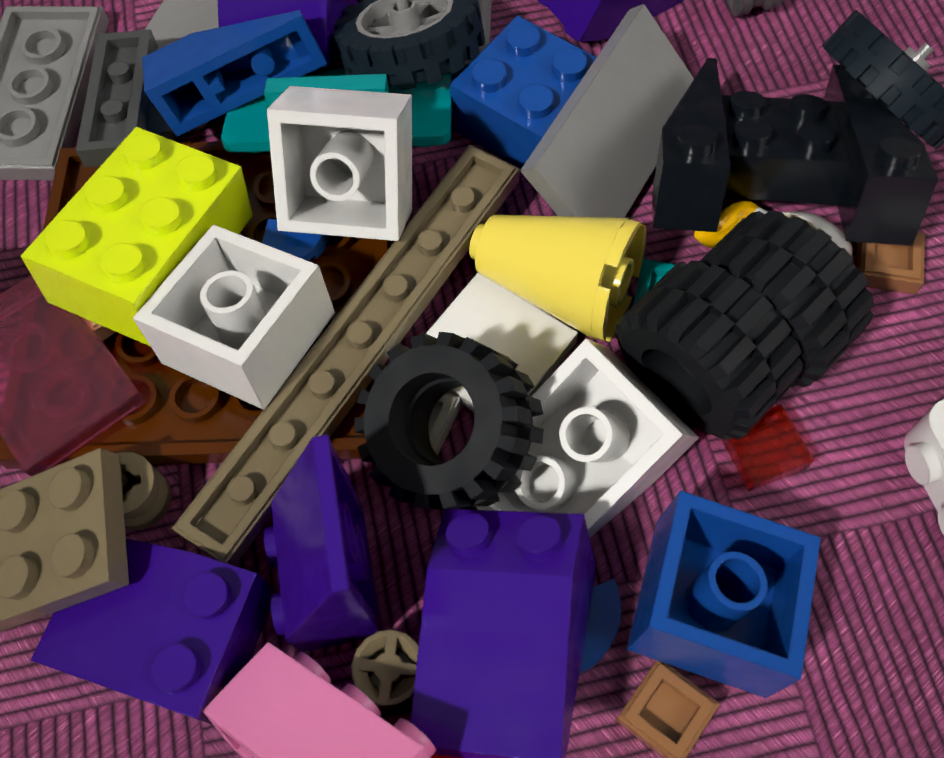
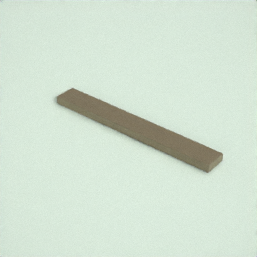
M472 145L467 147L404 228L399 241H394L282 385L265 410L261 412L171 529L215 560L236 566L272 517L271 501L311 438L327 434L329 438L332 436L357 402L361 388L366 390L373 380L368 375L376 363L382 365L386 363L389 358L387 352L397 344H400L467 253L475 228L479 224H485L492 215H495L518 184L519 168Z

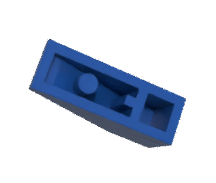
M300 10L191 33L142 57L144 91L176 136H180L264 95L267 78L301 77L327 64L326 58Z

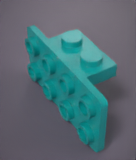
M345 69L320 70L319 72H310L301 77L267 78L264 95L227 112L221 140L224 149L232 153H261L270 151L267 108L289 86L410 94L412 95V146L429 147L444 145L451 140L452 101L449 85L452 83V73L447 72L443 74L442 80L431 84L423 81L416 83V88L401 90L400 86H392L390 91L388 89L387 74L346 75Z

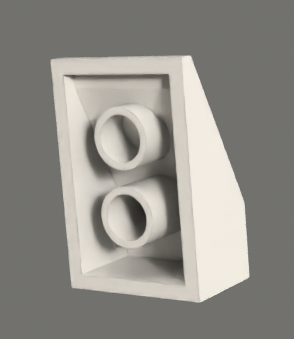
M586 338L531 396L541 401L543 415L533 417V426L544 429L542 444L531 442L528 454L537 457L532 470L518 469L515 475L522 484L512 493L498 492L499 502L489 506L475 507L478 510L584 514L589 537H592L648 489L699 437L608 347Z

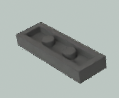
M151 29L97 35L76 146V153L84 167L101 166L135 127L144 130L147 128L150 99L144 91L142 57L158 49Z

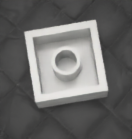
M289 86L267 108L278 231L399 241L412 213V95Z
M212 225L136 313L133 320L162 364L265 410L334 316L335 311L319 265L219 226Z

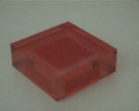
M782 404L772 407L743 438L738 440L734 438L730 440L721 439L749 492L805 470L814 461Z

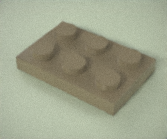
M98 448L0 489V632L129 585L119 454Z

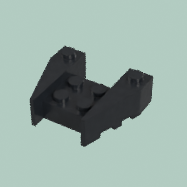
M707 58L662 128L652 191L653 228L717 232L724 198L837 205L846 241L912 246L935 190L938 177L924 143L841 65H833L824 99L810 94H799L788 99L764 97L752 91H738L732 95H721L717 58Z

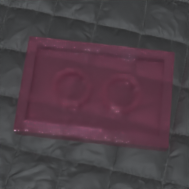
M32 275L0 294V435L22 470L29 476H34L55 466L147 400L88 321L83 317L48 303Z

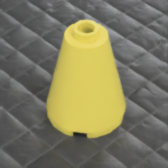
M492 215L485 224H479L475 228L469 245L470 258L475 259V268L479 274L594 340L599 339L610 342L616 335V325L620 323L619 319L628 311L632 296L626 294L632 276L639 278L646 246L647 229L645 225L641 224L642 222L635 221L632 218Z

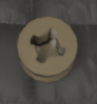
M134 452L117 453L120 455L122 489L129 481H132V486L123 494L125 528L128 530H143L155 525L164 517L171 504L172 491L169 482L144 456Z
M396 630L378 631L367 637L356 649L352 661V679L356 687L365 693L379 709L396 712L404 711L412 706L418 644L405 633ZM401 676H409V678L403 677L400 682L396 683L392 691L394 682L398 681Z

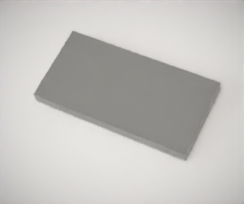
M645 4L629 9L520 170L557 216L625 218L656 167L662 128L694 80Z
M5 7L0 21V180L53 181L60 148L73 147L84 109L97 35L106 33L109 22L103 7Z

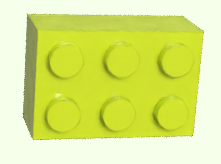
M135 127L23 252L21 258L48 303L150 346L133 320L136 313L212 225L240 234L253 216L242 167Z

